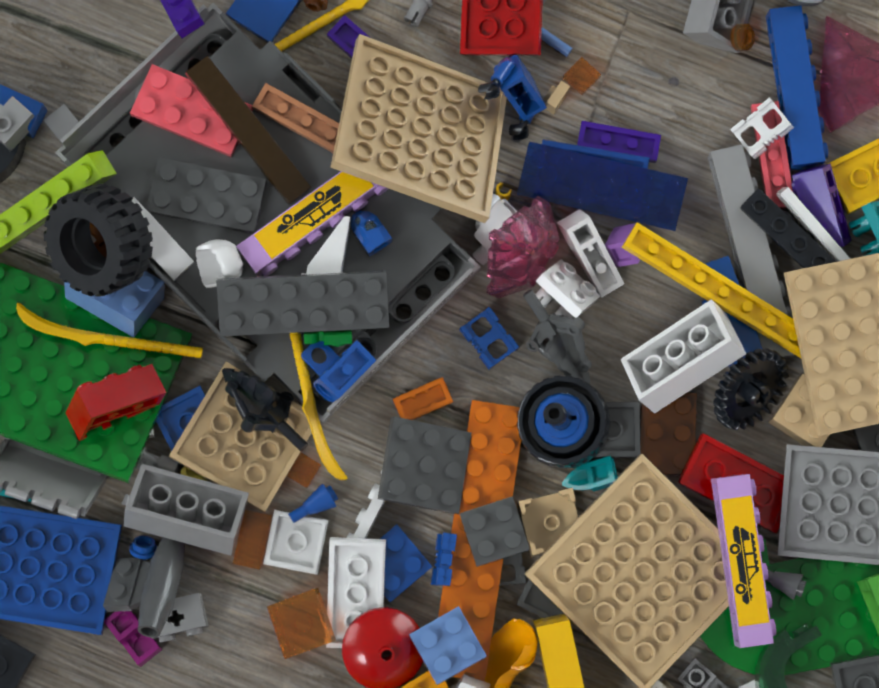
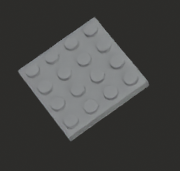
M787 444L778 556L879 565V452Z

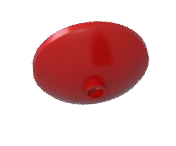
M374 608L359 615L346 630L342 641V658L347 671L353 679L367 688H397L404 685L416 675L423 663L409 634L420 627L411 616L395 608ZM390 650L391 655L389 657H381L383 651Z

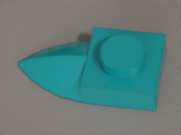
M607 456L577 467L567 475L562 482V486L568 489L573 488V490H592L593 492L608 488L618 477L614 458Z

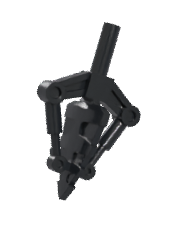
M232 368L222 369L225 383L227 382L225 391L236 401L235 406L243 420L240 425L243 431L248 433L252 431H271L274 433L279 430L300 452L308 446V443L286 423L291 403L294 400L291 393L286 391L279 393L272 386H267L258 377L250 376L245 371L237 372Z

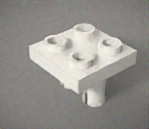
M562 259L542 273L536 280L541 288L535 295L538 299L544 297L540 301L544 308L548 306L553 298L561 304L559 309L554 312L558 316L564 315L563 317L568 318L573 316L575 318L579 317L601 296L590 282L584 281L576 273L575 268Z

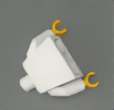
M502 182L497 184L495 194L492 196L489 219L486 223L477 220L475 222L477 231L474 236L482 245L473 253V256L482 265H485L492 257L499 263L507 261L513 264L527 261L543 252L544 249L553 248L558 240L554 243L546 241V236L550 235L552 231H546L538 240L540 235L508 202L512 189L506 194L500 193L504 185Z

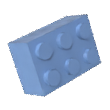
M144 271L143 276L133 282V284L100 297L82 294L81 291L78 292L69 287V282H64L66 299L133 338L164 300L165 282L147 271Z

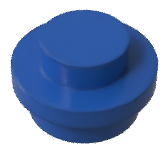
M137 536L130 544L129 551L136 558L148 560L153 557L157 545L155 540L149 536Z

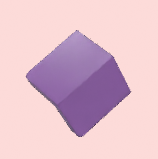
M636 223L613 228L605 243V247L616 267L638 264L641 260L621 248Z

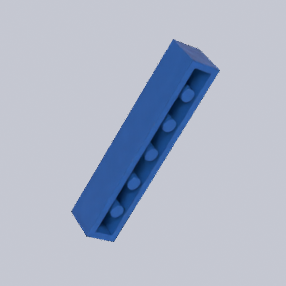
M800 5L769 9L765 18L780 111L794 126L784 136L790 171L822 166L826 162L825 159H828L827 143H823L821 134L824 133L823 117L818 115L817 107H820L819 91H815L813 81H816V69L814 65H811L809 55H812V43L810 39L806 38L805 30L808 29L807 14H803L802 6Z

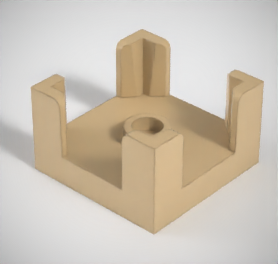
M573 488L535 499L529 498L518 501L517 504L531 557L544 554L578 519Z

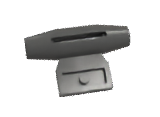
M162 537L150 563L139 558H116L103 604L106 611H133L134 608L140 606L138 632L150 638L160 636L175 603L184 568L185 543Z

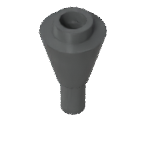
M769 570L768 580H765L792 600L796 596H802L807 582L802 580L803 574L772 572Z

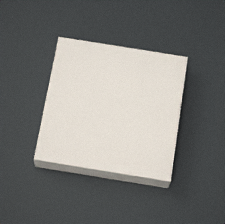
M274 510L263 564L318 575L329 520L305 516L293 523L288 515L289 512Z

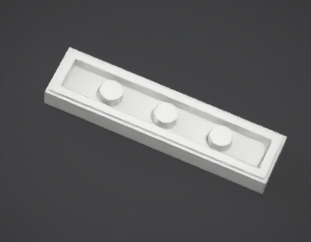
M783 187L776 193L779 200L799 223L813 235L815 241L837 262L850 259L789 187Z

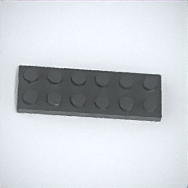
M386 270L224 278L216 280L220 336L389 328Z

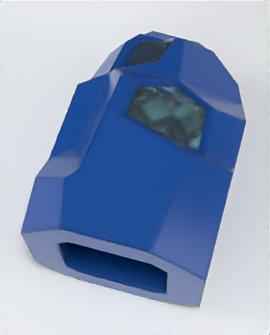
M358 211L352 215L350 223L352 231L369 256L376 254L393 242L384 225L373 213Z

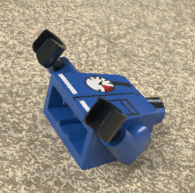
M518 55L507 56L494 67L495 72L491 76L492 82L481 84L478 92H486L484 100L497 98L500 95V86L504 95L520 115V124H511L509 135H514L513 140H523L529 136L527 124H531L534 115L547 107L532 75Z

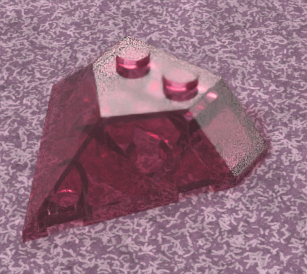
M826 16L820 78V107H818V111L821 117H823L830 133L855 121L858 115L879 105V43Z
M537 196L533 199L530 208L524 206L505 220L500 229H494L489 233V240L492 241V247L488 250L487 277L492 279L486 290V293L502 298L534 287L536 280L546 271L544 267L549 258L552 259L559 248L557 243L560 238L550 203L545 199Z

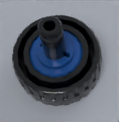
M558 375L536 383L525 394L524 399L520 403V409L517 412V429L524 447L535 459L554 468H577L582 464L589 463L592 458L598 455L600 450H603L605 442L609 437V428L611 427L610 414L603 397L589 383L572 376Z

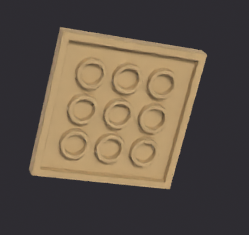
M225 362L222 369L232 368L237 372L241 371L228 362ZM221 369L169 457L215 484L248 492L247 503L265 513L300 451L279 430L274 433L271 431H252L248 433L241 429L240 425L243 420L235 406V399L225 391L227 382L225 383ZM293 401L286 423L307 442L312 433L308 419L302 410V406Z

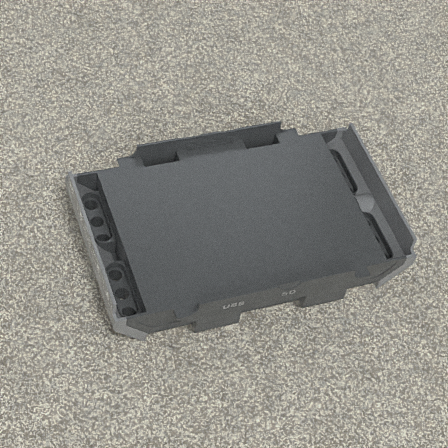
M214 3L208 8L203 4L198 9V12L205 24L184 38H181L176 31L171 34L60 139L63 145L55 153L69 167L86 154L103 150L117 173L103 184L121 189V193L125 192L132 198L135 197L145 209L147 208L158 157L264 178L267 180L257 224V232L340 172L331 168L333 153L253 109L252 112L311 186L308 191L288 205L239 142L233 156L229 157L145 121H142L135 129L132 128V124L138 119L132 117L130 111L151 65H156L189 79L185 74L186 71L208 56L242 100L248 104L253 105L263 86L267 83L338 123L340 122L342 109L286 52L282 53L271 41L260 50ZM215 46L220 47L213 55L209 54L211 48ZM124 138L115 148L112 146L115 139ZM388 189L379 196L377 194L367 199L368 204L359 211H369L376 215L393 241L371 256L361 246L350 226L342 273L386 270L389 328L352 330V343L358 340L361 345H369L373 349L371 355L376 361L334 402L327 401L317 392L313 383L319 375L307 364L319 420L323 424L480 271L481 266L432 220L441 210L438 206ZM352 210L345 216H349L351 219L352 215L356 212ZM150 213L195 263L175 281L152 258L148 267L263 382L273 374L303 405L302 390L290 333L245 335L256 346L245 357L225 336H220V331L218 330L217 287L206 288L202 283L197 266V246L215 239L227 240L237 246L252 234ZM367 221L365 224L366 230L377 226L374 221ZM328 227L322 232L323 236L313 244L307 242L300 247L301 252L291 260L285 258L279 262L277 270L269 276L301 275V273H306L308 264L335 228ZM241 256L243 273L239 278L257 277ZM440 269H444L450 273V277L446 281H439L436 279L435 273ZM420 288H426L430 291L431 296L426 300H420L415 294ZM401 307H407L412 313L409 318L400 319L396 315L397 310ZM300 332L305 350L310 344H304V332ZM345 344L340 347L328 346L340 357L351 344ZM321 348L313 349L311 354L313 361L319 364L325 362V351Z

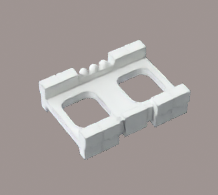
M770 97L757 107L758 110L749 115L746 120L742 119L730 129L754 159L767 150L766 146L774 143V139L777 140L778 136L782 138L794 128ZM774 109L781 116L782 122L774 129H769L763 121V116ZM749 127H754L761 136L760 140L753 146H748L741 137L742 133Z

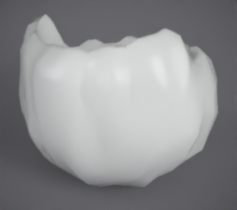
M215 239L196 247L197 266L202 283L206 288L217 287V279L239 278L242 275L243 262L236 245L232 242Z

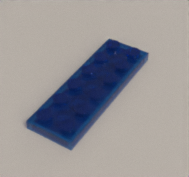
M529 141L517 195L676 231L688 178Z

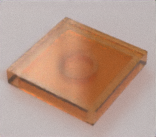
M318 588L267 606L284 659L336 641Z

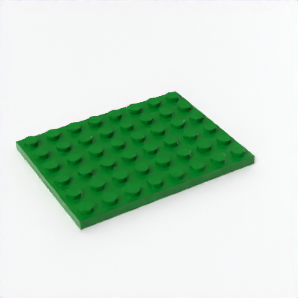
M0 262V435L129 483L184 356L115 345L90 344L84 346L74 340L45 334L32 329L19 317L16 309L17 303H21L39 317L59 325L97 333L131 337L66 299L65 286ZM149 318L134 338L189 346L192 333ZM152 364L166 390L161 403L129 419L126 416L110 421L112 427L103 430L102 426L92 429L86 433V439L79 441L65 413L77 387L85 382L91 381L96 383L102 381L104 377L113 373H117V375L126 373L130 368L137 365L144 367Z

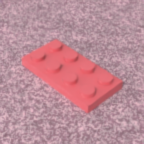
M151 65L130 111V115L232 157L238 145V140L190 79L156 65ZM245 102L249 109L253 111L252 105Z

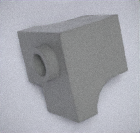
M13 96L4 106L0 104V142L10 151L29 133L28 125L34 118V115Z

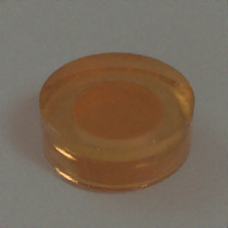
M736 24L732 28L730 39L733 48L737 51H747L752 48L755 41V33L751 25Z

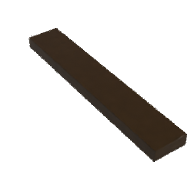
M208 56L186 71V76L288 205L311 188Z

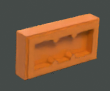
M443 377L392 399L400 418L416 420L454 403Z

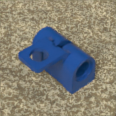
M358 340L353 342L340 357L328 345H324V341L310 344L301 353V358L319 375L313 383L315 389L323 398L330 402L338 400L376 361ZM321 348L325 351V362L319 364L313 361L311 356L313 349Z

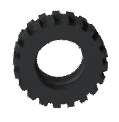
M106 184L87 186L58 199L57 203L53 204L50 208L49 216L46 217L44 227L47 230L43 234L44 241H47V247L45 248L47 256L50 255L52 260L50 264L54 270H58L60 273L59 277L63 282H69V287L78 292L81 291L82 294L100 297L118 291L139 280L150 264L148 258L152 257L153 247L150 246V242L153 241L152 232H149L147 227L149 225L148 219L143 217L141 213L142 208L139 204H134L132 202L133 198L125 192L121 193V189ZM90 222L103 236L107 257H104L93 243L90 233Z

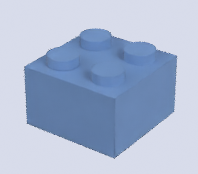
M459 606L409 634L436 685L443 683L487 657Z

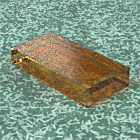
M245 510L232 564L261 569L272 515Z

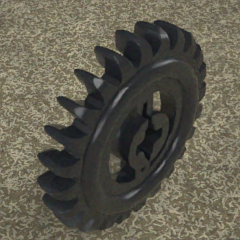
M764 348L762 350L756 349L754 352L750 351L745 355V358L741 357L738 359L736 365L732 364L730 371L725 372L723 375L724 380L719 382L718 386L720 388L715 391L714 396L716 398L713 401V405L715 406L714 414L717 420L726 428L738 430L739 427L745 430L747 424L754 427L755 421L752 418L753 416L763 421L760 411L764 410L771 414L767 404L778 405L773 395L784 396L777 387H787V383L782 380L789 377L788 373L785 372L789 368L785 364L786 360L777 351ZM755 372H761L762 381L757 379L752 374ZM736 394L743 398L745 402L736 403Z

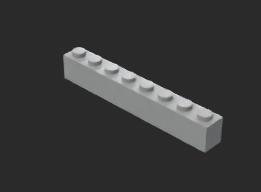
M742 144L711 151L708 156V162L741 287L792 318L790 308L785 307L783 297L786 295L782 280L778 281L776 271L779 270L778 261L775 254L771 255L769 245L772 244V239L740 209L741 205L758 189L755 177L750 176L748 168L751 167L750 155L748 151L744 152ZM757 332L763 349L775 350L784 359L795 356Z

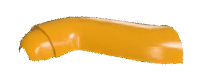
M513 618L491 638L485 682L490 684L489 688H510L515 677L534 662L538 640L535 630L529 623Z

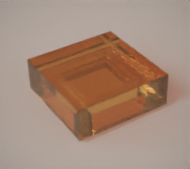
M583 57L563 75V78L582 96L601 77V74Z
M300 452L287 477L307 489L322 465Z

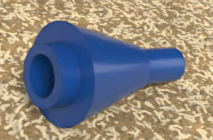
M321 484L303 502L302 506L288 515L291 521L295 523L308 514L312 515L335 508V501L338 500V497L330 485L325 487Z

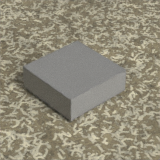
M65 104L43 120L59 141L79 122Z

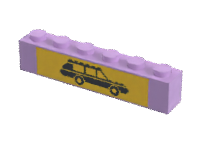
M340 171L236 247L257 277L261 275L269 276L277 270L279 262L285 258L291 260L301 252L300 247L307 242L309 244L315 243L323 236L322 232L330 226L332 228L337 227L346 214L352 210L355 212L361 210L368 204L367 199L374 194L379 196L389 188Z
M750 474L712 478L711 483L734 645L739 648L772 644L774 643L773 636H776V625L774 619H770L769 608H772V597L770 591H766L765 580H768V569L766 563H762L761 552H764V541L762 535H758L757 524H760V513L758 507H754L753 496H756L755 481L750 479Z

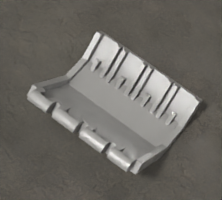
M6 437L0 444V493L4 489L6 490L5 495L24 502L31 498V504L54 511L55 507L59 508L58 513L77 519L79 515L86 516L108 478L105 474Z

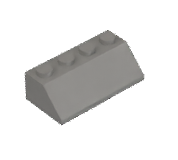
M692 0L683 34L699 44L733 53H740L753 0Z
M141 464L125 507L124 527L231 556L239 534L249 493Z

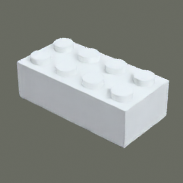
M711 299L621 358V362L639 401L653 413H656L746 355V352L727 314Z

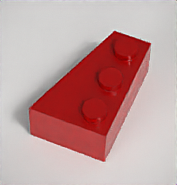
M152 364L144 367L137 365L130 368L126 373L120 375L113 373L104 377L102 381L96 383L90 381L77 387L65 413L78 440L81 441L87 438L86 433L92 429L102 426L103 430L112 427L110 421L123 416L129 419L159 405L166 394V390Z

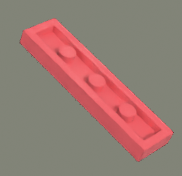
M774 101L776 106L780 109L779 101ZM762 103L752 104L750 107L751 114L757 111V107ZM774 109L763 116V121L769 129H774L782 122L781 116ZM754 128L755 139L758 142L761 136ZM778 136L777 140L774 139V143L766 146L767 150L758 158L764 193L778 207L787 209L776 196V193L783 187H789L793 192L784 136L782 138Z

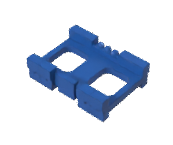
M490 307L459 329L468 343L472 341L471 345L474 346L478 354H481L479 358L488 370L520 348L510 334H506V330L498 323L500 320ZM484 317L490 323L492 329L482 337H478L472 330L471 325ZM497 339H501L507 346L508 351L498 359H495L489 353L487 347Z
M444 532L437 534L435 550L438 553L435 554L437 558H435L436 563H434L436 568H432L430 585L450 586L452 569H449L452 564L453 556L451 552L455 551L457 534Z

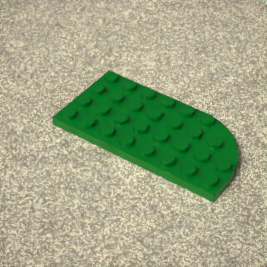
M797 558L772 563L770 567H767L769 571L803 574L802 580L807 581L802 596H796L794 600L765 581L766 591H770L772 597V608H769L770 619H774L776 625V636H773L774 643L745 648L736 647L734 645L729 606L699 636L707 647L723 662L741 671L760 676L790 675L831 667L830 663L879 654V635L857 584V581L878 574L879 565L810 558Z

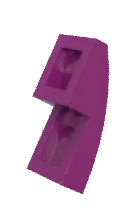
M117 611L112 613L104 620V623L139 667H142L162 651V648L155 639L146 637L138 632L139 619L133 611Z

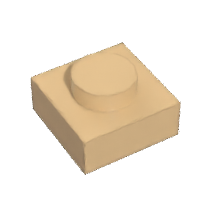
M561 81L557 87L553 85L544 98L547 100L546 110L553 115L569 94L570 86Z

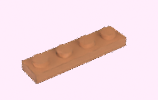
M265 83L252 108L333 153L339 123Z

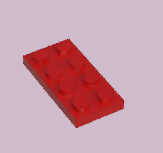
M704 433L701 434L677 483L714 502L712 478L750 474V479H754L756 485V496H753L754 507H758L760 513V524L757 525L772 533H777L781 520L784 475Z

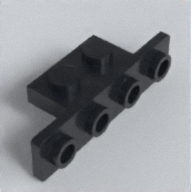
M757 189L741 205L740 209L803 269L837 262L815 241V238L809 231L802 229L795 223V219L791 214L778 207L760 189Z

